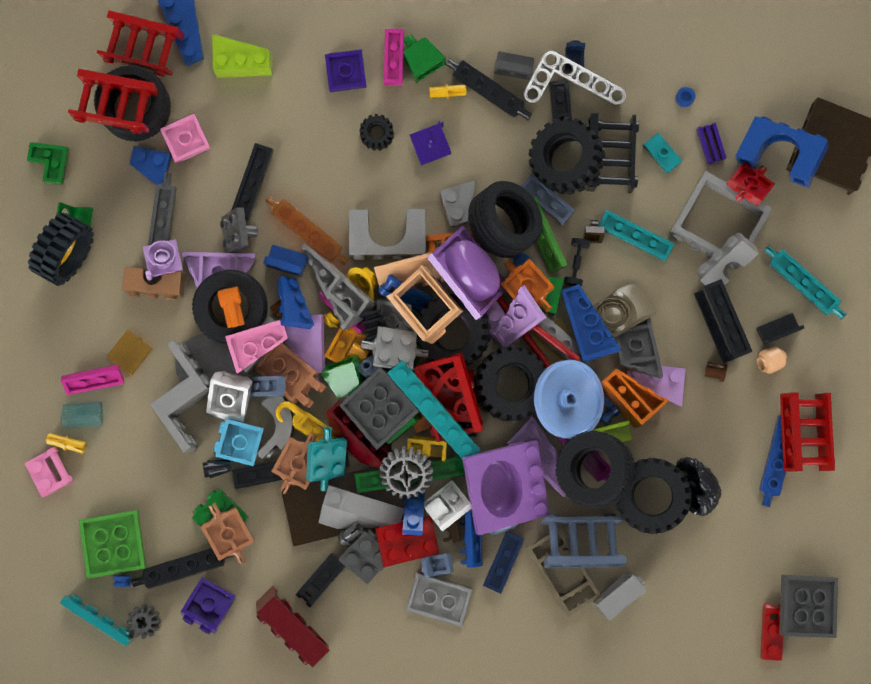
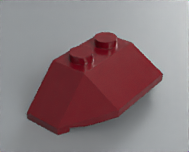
M339 400L325 413L329 426L332 428V435L335 438L344 437L347 440L346 449L360 463L380 468L384 464L383 459L385 457L388 458V453H393L392 444H387L386 442L381 448L376 450L339 406L343 402Z

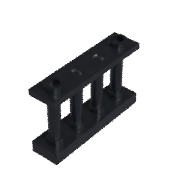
M591 113L589 126L597 135L601 129L629 130V141L601 140L603 148L629 149V159L603 158L604 166L628 167V178L595 177L592 180L594 183L591 186L587 184V191L594 192L600 184L628 185V193H632L638 185V176H635V151L639 121H636V115H632L630 123L602 122V120H598L599 113Z
M722 279L702 287L703 290L693 293L723 363L753 352Z

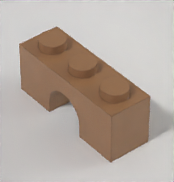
M124 267L122 290L128 293V296L139 297V294H147L146 297L158 298V296H166L165 299L177 300V297L183 298L186 275L182 272L164 274L157 284L150 285L146 278L145 269Z

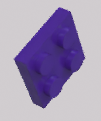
M362 49L325 54L330 92L367 88Z

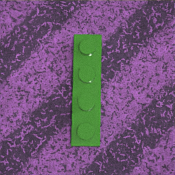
M533 197L538 204L542 216V231L536 243L550 274L556 273L566 267L567 262L537 197Z

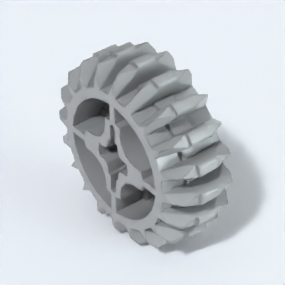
M403 446L401 452L398 448H395L394 454L389 452L388 458L385 457L383 459L384 464L380 466L382 471L380 472V478H384L382 485H387V491L393 490V496L399 493L400 499L403 498V495H407V498L410 499L411 494H413L417 498L418 491L424 493V487L429 488V481H432L433 478L431 475L433 468L430 467L431 461H426V454L420 456V449L415 453L413 452V447L406 451V447ZM402 461L401 466L391 469L395 463ZM409 461L416 463L417 466L412 465ZM405 466H406V471H407V473L409 474V475H408V479H407V474H405V472H404ZM422 476L419 481L411 484L412 479Z

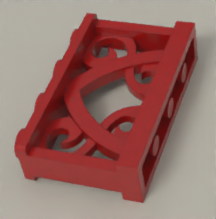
M462 352L418 364L414 367L415 370L413 372L427 388H433L432 394L436 398L444 383L452 391L462 392L463 396L454 405V412L447 408L445 409L458 424L459 421L472 423V426L463 428L467 434L483 430V420ZM453 362L454 366L445 373L439 367V365ZM428 369H434L438 371L441 377L438 378L435 374H430L433 377V381L430 382L426 379L425 373ZM450 378L451 382H453V379H457L459 381L458 386H453L448 379ZM460 404L466 405V410L460 409V413H458V406ZM432 425L430 432L432 437L436 438V442L445 440Z

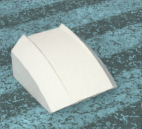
M226 371L215 372L210 379L206 413L225 420L244 422L253 381L248 376L244 377Z

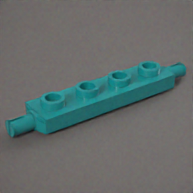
M770 245L763 250L772 258L769 265L825 315L834 313L840 320L847 315L838 307L841 300L785 250L776 252Z

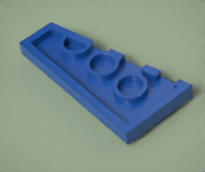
M158 0L168 25L178 27L184 32L183 40L175 39L186 66L204 60L195 1Z
M580 284L561 290L583 362L621 351Z

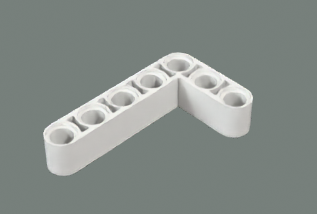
M554 51L544 53L523 93L526 101L531 103L537 102L541 98L552 75L556 73L611 104H621L626 98V93L621 87ZM549 54L555 57L553 65L546 63V57ZM566 63L572 67L570 74H564L562 71V67ZM540 71L546 74V80L543 83L539 82L536 78ZM582 72L588 75V80L584 84L579 81V75ZM599 81L604 84L602 92H597L595 89V85ZM531 88L537 91V97L533 100L527 96ZM615 90L621 94L618 101L612 99V93Z

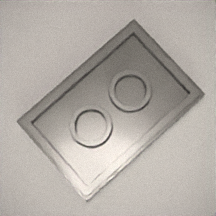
M416 572L405 611L462 627L473 589L433 576L425 578L423 573Z

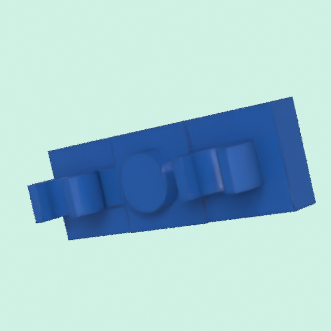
M470 509L464 514L465 520L459 521L460 525L466 526L464 533L466 549L461 550L460 553L467 555V560L461 561V564H467V568L483 566L482 537L475 532L472 510Z

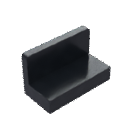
M791 313L756 329L763 345H766L805 329L804 325L799 326L794 314Z

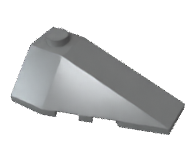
M329 485L322 505L319 523L336 529H348L355 522L360 524L357 528L361 526L362 528H377L401 522L404 508Z

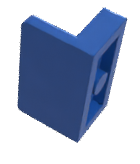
M272 245L269 256H265L263 264L266 267L302 277L308 257L306 254Z

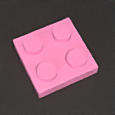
M195 114L160 129L176 164L211 149Z

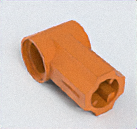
M238 287L219 290L218 298L221 308L224 310L227 327L244 325Z

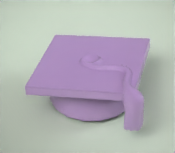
M176 239L157 241L151 245L143 246L148 269L145 272L147 280H152L155 276L183 270Z

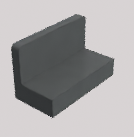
M499 51L494 74L530 80L534 58Z

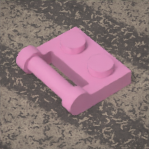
M57 447L50 448L43 454L25 463L41 497H46L74 481L72 476L68 475L58 455ZM50 457L62 479L59 482L47 460Z

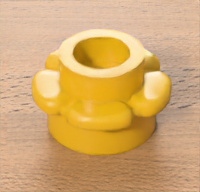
M333 311L324 314V322L330 328L339 326L340 320Z

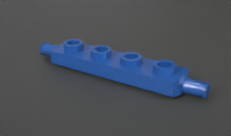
M781 416L777 417L759 491L765 494L762 505L770 507L772 496H780L786 474L783 464Z

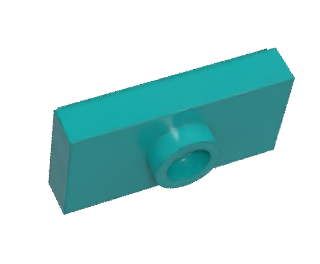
M659 133L643 145L666 174L682 162L681 158Z

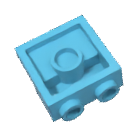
M226 419L225 422H221L219 428L221 438L220 441H216L213 452H216L215 457L254 466L264 428Z

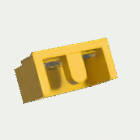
M411 436V438H408L407 451L410 450V447H413V452L415 453L417 450H421L420 456L426 454L427 457H442L441 461L446 460V441L436 442V438Z

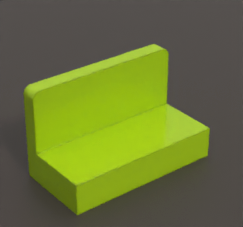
M629 420L592 430L610 434L621 440V442L632 440L628 426L630 424Z

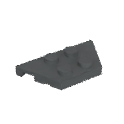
M650 318L615 337V341L621 349L618 352L621 368L663 378Z

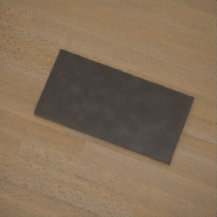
M371 467L346 473L345 476L330 479L328 486L331 485L357 493L354 474L380 470V468ZM321 481L310 482L306 490L296 485L289 487L286 494H283V491L281 492L293 547L339 536L341 531L347 530L336 529L319 523L322 505L327 492L320 490ZM382 489L359 493L360 495L404 508L403 498H399V493L393 496V490L387 491Z

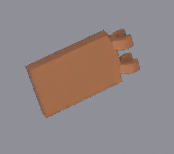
M283 342L267 352L254 368L262 377L285 376L286 389L284 396L294 404L299 401L304 406L311 408L315 402L306 396L309 390L313 387L322 393L326 389V386L316 379L319 373Z

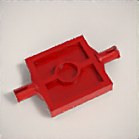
M744 162L726 185L733 191L738 192L735 196L736 201L739 197L738 202L746 198L749 202L759 206L775 183L764 175L767 172L766 167L760 166L757 170Z

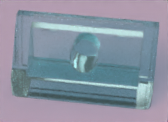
M102 402L63 405L61 422L64 428L102 426Z

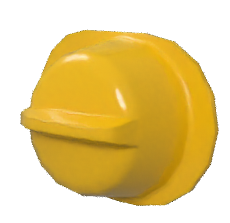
M357 267L351 268L347 273V277L374 300V290L377 287L375 274L369 267L362 269Z

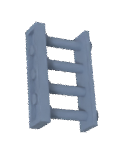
M613 513L605 514L603 517H558V514H548L541 521L542 525H549L551 554L544 559V568L624 566L626 564V556H619V553H617L615 524H619L623 520L622 517L616 516ZM557 525H569V556H561L559 553ZM576 525H588L590 548L588 556H581L578 553ZM596 525H607L609 544L607 556H600V553H598Z

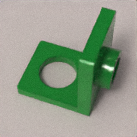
M58 202L56 215H61L62 210L65 208L70 216L91 226L93 208L73 207Z

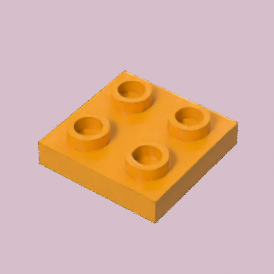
M340 326L325 354V358L335 363L358 355L360 362H362L371 353L370 349H361L362 340L364 341V338L367 336L362 333L359 335L353 328L343 330Z

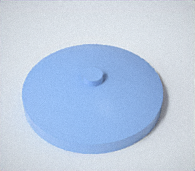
M576 360L558 361L548 366L540 375L534 392V406L539 421L548 432L564 439H572L577 434L592 431L598 424L604 408L603 388L595 372L586 364Z

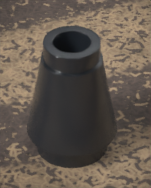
M207 460V462L202 463L205 478L210 477L211 479L232 471L230 460Z

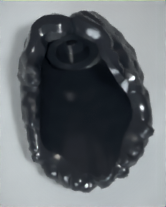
M681 458L676 462V467L686 476L691 487L692 501L689 511L694 515L706 516L712 513L721 498L722 490L713 472H711V469L704 466L696 458Z

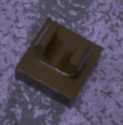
M590 220V225L585 226L583 239L589 240L590 243H602L605 227H598V220Z
M455 521L445 529L449 532V537L443 538L444 542H448L451 539L453 543L461 541L458 522Z

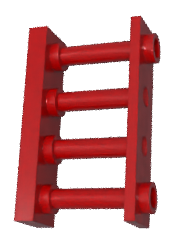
M109 10L107 18L113 22L112 25L114 27L107 52L97 50V54L102 57V60L113 64L115 61L126 65L141 66L154 71V74L165 77V74L172 76L173 72L165 66L172 42L175 39L183 40L184 32L175 26ZM124 26L130 27L131 32L124 56L114 54L121 28H124ZM142 30L147 32L148 37L140 61L131 57L138 32L140 33ZM159 34L164 36L165 42L159 63L156 65L148 63L155 37H158Z
M78 69L77 77L84 86L78 111L68 110L74 121L79 123L88 121L130 129L131 132L136 134L149 132L148 127L142 121L147 99L150 95L157 97L159 89L154 83ZM94 85H99L103 88L97 114L86 112L91 88ZM113 88L120 89L121 91L115 118L104 116L110 90H113ZM132 92L139 93L140 95L134 122L123 120L128 97Z
M799 392L780 394L784 472L803 471V465H819V471H835L831 393L815 394V399H799ZM799 407H816V419L800 418ZM800 426H817V438H801ZM801 446H818V457L802 458Z

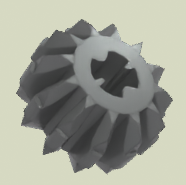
M143 604L141 609L137 606L134 608V612L128 614L132 618L126 621L127 624H132L128 631L135 630L134 637L140 635L141 639H145L147 635L152 637L154 635L153 631L159 630L156 624L161 623V619H156V616L160 613L158 611L152 613L154 610L153 606H150L147 610V605ZM145 617V623L147 624L143 626V621L141 619Z

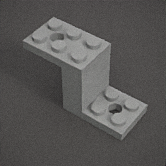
M173 340L167 346L189 377L150 405L184 453H193L198 449L195 445L197 441L192 434H187L185 431L186 425L177 417L208 396L210 378L200 372L202 367L189 356L192 353L188 347L181 342L177 343Z

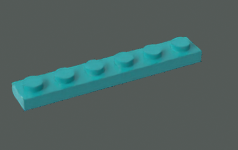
M403 359L387 372L461 459L475 455L480 451L478 445Z

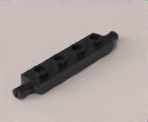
M448 58L445 65L454 70L452 76L511 117L515 118L520 115L527 121L529 120L532 113L523 108V100L464 60L457 64Z
M210 548L143 569V576L132 579L131 582L133 587L145 584L147 589H151L222 567L225 564V559L233 556H227L219 561L213 549Z

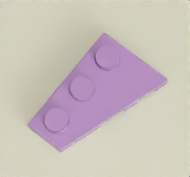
M525 285L520 287L517 292L518 295L511 302L508 312L503 316L494 331V335L502 347L507 348L546 319V316Z
M661 366L663 378L626 369V375L635 379L637 383L645 388H650L655 394L662 398L665 397L674 405L682 407L685 380L684 368Z

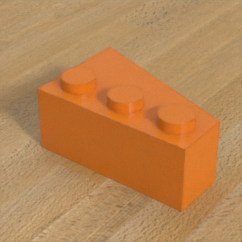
M618 369L612 371L600 382L603 393L620 410L621 414L630 421V424L635 429L643 425L669 401L665 397L662 398L655 394L650 388L640 385L635 379Z

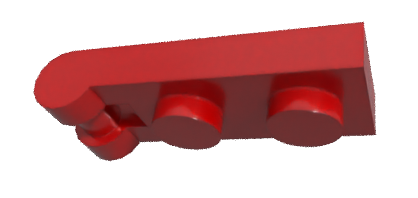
M770 603L763 604L760 658L764 660L782 661L783 636L779 635L780 604L777 606H772ZM776 614V619H770V615Z

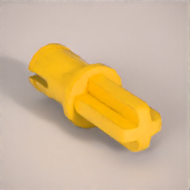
M446 84V86L429 87L430 99L444 97L449 99V97L465 96L467 94L466 85L448 86Z
M49 433L46 438L48 445L63 448V451L71 450L83 454L87 442L72 439L70 436L63 437Z

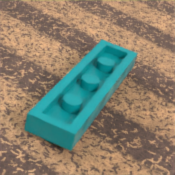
M608 210L605 211L598 227H605V232L664 262L674 246V243Z
M74 594L64 596L59 603L124 646L129 645L134 639V636L131 635L127 628L117 626L112 618L108 616L103 617L98 613V609L91 605L86 606L82 603V599Z

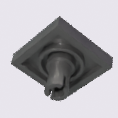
M235 208L221 217L220 227L223 230L222 245L225 248V253H235L248 246L247 237H257V226H246L244 208Z

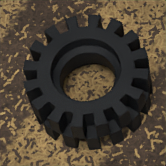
M375 114L373 117L369 115V118H365L360 125L359 132L362 143L368 149L372 148L374 151L376 149L380 151L383 147L386 149L388 144L392 143L394 137L393 125L388 118H384V115L378 116V114ZM374 126H380L384 130L383 136L379 139H374L369 134L370 129Z

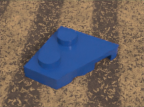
M134 146L130 165L157 185L163 183L164 173H168L172 155L167 152Z

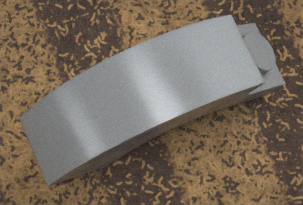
M283 396L267 397L261 403L273 415L276 425L272 438L257 453L262 459H270L277 452L275 449L277 446L283 450L290 436H293V412L288 408L282 409L280 414L284 420L282 423L276 417L275 411L277 406L287 401Z

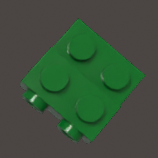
M213 490L206 497L208 502L204 506L202 504L198 505L193 510L195 515L192 519L199 526L211 520L214 516L208 506L212 505L213 507V503H216L220 512H226L237 507L244 521L249 516L223 490Z

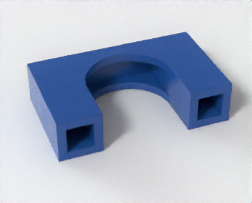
M755 116L736 154L737 163L743 164L745 162L755 169L764 150L769 145L779 141L790 142L799 150L798 158L789 174L790 181L809 188L829 148L828 140L822 135L816 134L814 136L808 134L803 129L798 128L796 130L790 128L785 123L780 122L778 124L772 122L767 117L760 118Z

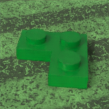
M30 142L27 161L45 164L42 180L44 183L63 185L69 148Z

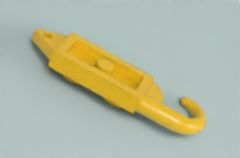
M284 401L277 406L275 411L276 417L281 423L284 421L280 415L281 411L284 408H288L295 413L292 424L296 430L306 437L312 432L313 435L310 440L316 434L317 437L314 442L324 438V427L327 428L328 426L310 413L305 412L289 401Z

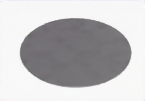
M205 334L196 335L183 344L191 351L192 354L189 356L202 367L200 372L205 376L207 375L210 379L215 372L226 371L235 374V366L228 344L216 342ZM176 359V373L180 382H182L189 376Z

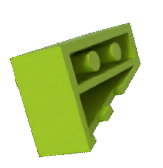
M212 34L213 71L217 78L273 75L272 56L269 49Z

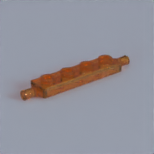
M271 196L268 197L269 199H266L265 202L273 207L272 215L331 262L336 258L343 265L348 262L349 259L340 253L343 247L286 200L283 199L277 202Z

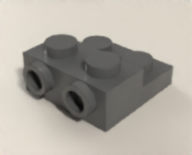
M363 529V533L354 538L352 543L337 558L366 584H369L379 570L382 571L384 568L378 540H376L377 535L370 529L368 531Z

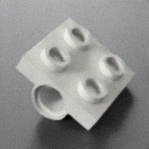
M451 480L424 502V508L443 532L471 509V504L454 481Z

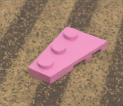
M280 320L225 336L236 373L238 374L261 356L288 339L285 326L281 325Z

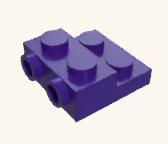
M201 577L181 610L182 620L190 625L193 623L200 625L199 629L208 635L211 632L215 634L236 596Z

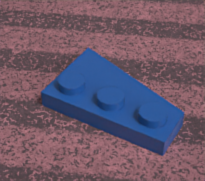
M281 276L277 280L278 297L282 303L279 307L280 313L283 316L280 320L281 325L311 329L314 326V322L300 290L299 283L295 278Z

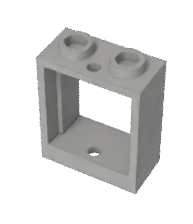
M627 571L600 594L601 597L594 600L593 604L610 621L647 591L644 587L646 583L636 573L632 574Z

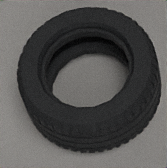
M124 65V67L120 66L108 72L107 74L154 83L159 90L157 97L151 96V105L143 117L142 123L148 127V133L136 134L131 132L130 129L109 125L104 126L112 134L126 141L137 142L154 137L155 134L157 135L161 131L160 129L166 125L171 113L170 96L160 79L152 71L136 65ZM99 85L96 87L97 90H95L94 94L96 114L103 89ZM113 88V90H110L104 116L116 117L115 102L121 94L120 89Z
M509 181L494 182L477 194L470 203L468 210L469 227L476 241L489 253L502 258H511L522 253L538 241L542 231L541 211L532 195L520 185ZM495 205L503 209L511 218L515 234L500 222Z

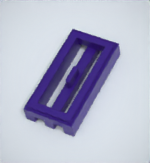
M716 123L698 127L697 133L707 164L725 160L727 157ZM711 129H712V132H713V135H714V139H715V142H716V145H717V148H718V152H719L720 157L718 156V153H717V150H716V147H715V143H714V140H713V137H712V134H711ZM704 131H706L709 140L710 148L712 150L714 157L713 159H711L709 153V149L703 133Z

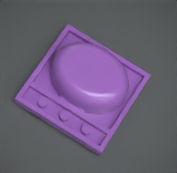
M464 226L455 231L427 257L475 320L482 317L505 291L501 285L505 278L498 271L490 256L477 244Z
M531 439L462 458L477 535L550 514L538 440Z

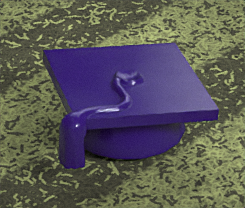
M441 120L436 125L409 135L421 166L452 154L442 129L444 123Z

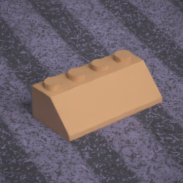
M431 253L374 267L379 288L382 284L386 283V278L389 275H393L398 280L405 282L421 265L427 267L438 281L441 280V283L446 281L428 260L427 257ZM424 278L413 285V287L421 285L423 288L430 287Z

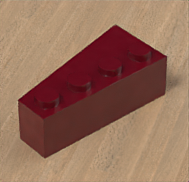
M272 586L256 602L258 614L256 617L264 625L267 623L271 627V632L277 638H283L286 641L284 643L286 647L292 652L295 650L299 654L298 658L305 665L309 664L313 668L330 651L329 645L310 625L308 627L305 626L307 623L303 617L297 612L293 613V609L289 605L290 603L285 598L280 599L276 595L278 590Z

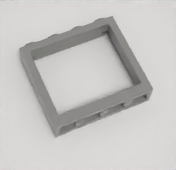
M705 171L669 233L677 238V241L688 243L689 247L693 250H700L706 253V257L710 259L719 248L681 227L703 186L760 216L748 237V240L752 243L755 241L772 207L763 202L756 206L746 198L738 202L739 197L736 201L735 196L738 192L733 191L726 185L727 182ZM731 262L725 268L729 267L732 270H736L741 264Z

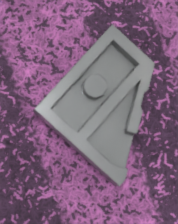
M474 181L440 191L451 228L469 223L468 210L473 199Z

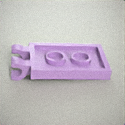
M321 314L311 315L314 326L311 329L286 326L288 336L286 346L319 373L316 377L319 381L320 373L325 368L324 315Z

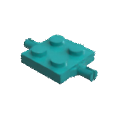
M324 427L323 439L308 443L306 479L309 482L321 481V491H327L330 479L345 476L347 440L344 437L331 438V427Z

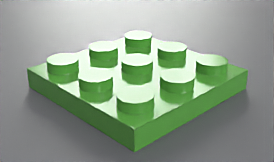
M139 510L79 520L87 579L147 568Z

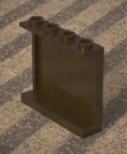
M817 97L811 104L802 129L814 136L816 134L824 136L828 140L829 148L814 177L848 190L847 195H850L860 188L862 183L860 180L861 175L867 170L868 163L866 162L868 157H871V118ZM796 146L786 168L790 172L799 155V150Z

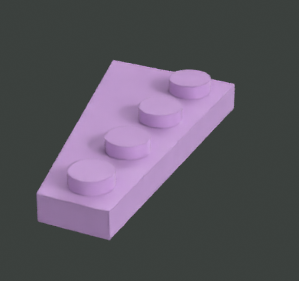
M532 416L506 445L509 446L531 439L538 440L544 480L562 497H565L566 494L561 490V486H559L557 481L558 477L556 476L557 451L537 424L534 416Z

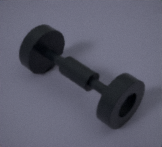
M572 238L571 245L578 248L572 265L574 270L572 277H564L563 283L569 286L580 284L582 287L583 280L576 278L577 270L580 269L582 256H580L581 249H588L590 241L582 238Z

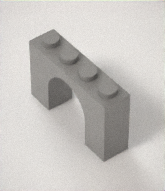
M406 209L405 236L398 244L391 247L380 246L371 239L369 235L368 210H349V256L354 258V261H365V258H373V261H383L384 258L400 261L403 258H412L426 254L425 209Z

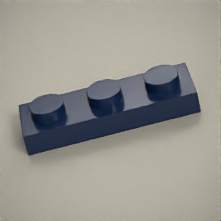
M507 531L505 532L484 581V587L500 594L502 593L523 544V538Z

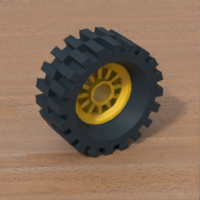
M67 213L57 214L55 219L52 218L49 221L48 226L45 225L43 227V232L37 236V242L33 243L32 248L34 249L30 252L29 257L31 258L28 260L29 270L56 286L64 285L65 281L68 282L71 276L74 277L76 270L81 268V263L87 258L86 254L91 249L90 244L93 243V229Z

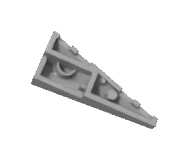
M304 243L301 249L305 251L309 259V265L313 267L316 273L315 276L327 300L331 302L334 308L333 312L335 316H338L342 324L341 328L348 330L364 320L360 318V315L372 311L377 302L310 244Z

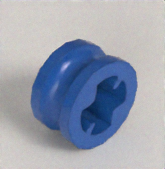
M113 576L115 579L113 586H131V583H129L131 576Z

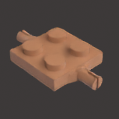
M310 432L305 442L298 441L291 436L288 439L271 471L284 480L279 489L280 492L283 491V494L287 493L290 485H297L305 490L310 483L306 479L308 443L315 441L316 434L310 440L313 435Z
M213 503V507L209 505L208 508L214 517L200 525L216 557L220 561L227 556L235 555L239 565L242 564V561L245 563L247 560L242 550L254 543V539L237 507L226 512H220L216 503Z

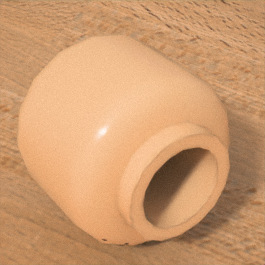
M770 346L758 353L756 363L762 372L772 374L785 367L787 356L783 349L777 346Z

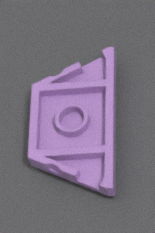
M182 252V256L197 288L204 279L219 271L239 270L248 273L256 259V254Z

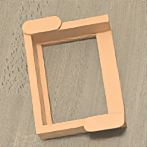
M423 265L393 293L386 296L418 336L430 344H434L446 333L445 327L463 312L461 307L428 268ZM422 278L426 280L450 309L429 330L425 329L400 298Z

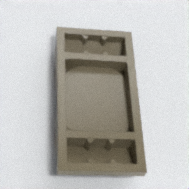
M636 283L617 289L604 300L592 304L613 338L656 314Z
M558 528L559 553L561 556H569L570 544L562 530ZM550 534L526 548L567 617L601 597L585 568H544V559L551 554Z

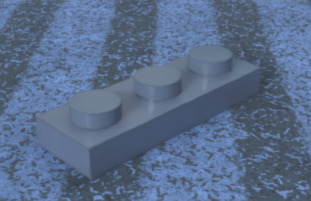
M532 174L521 185L532 197H537L541 208L561 225L575 211L574 208L552 190L548 189Z
M285 376L249 377L253 381L250 397L284 396L286 389Z

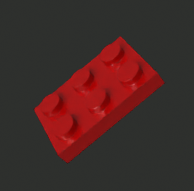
M431 516L423 517V535L403 534V522L375 528L383 567L440 554Z

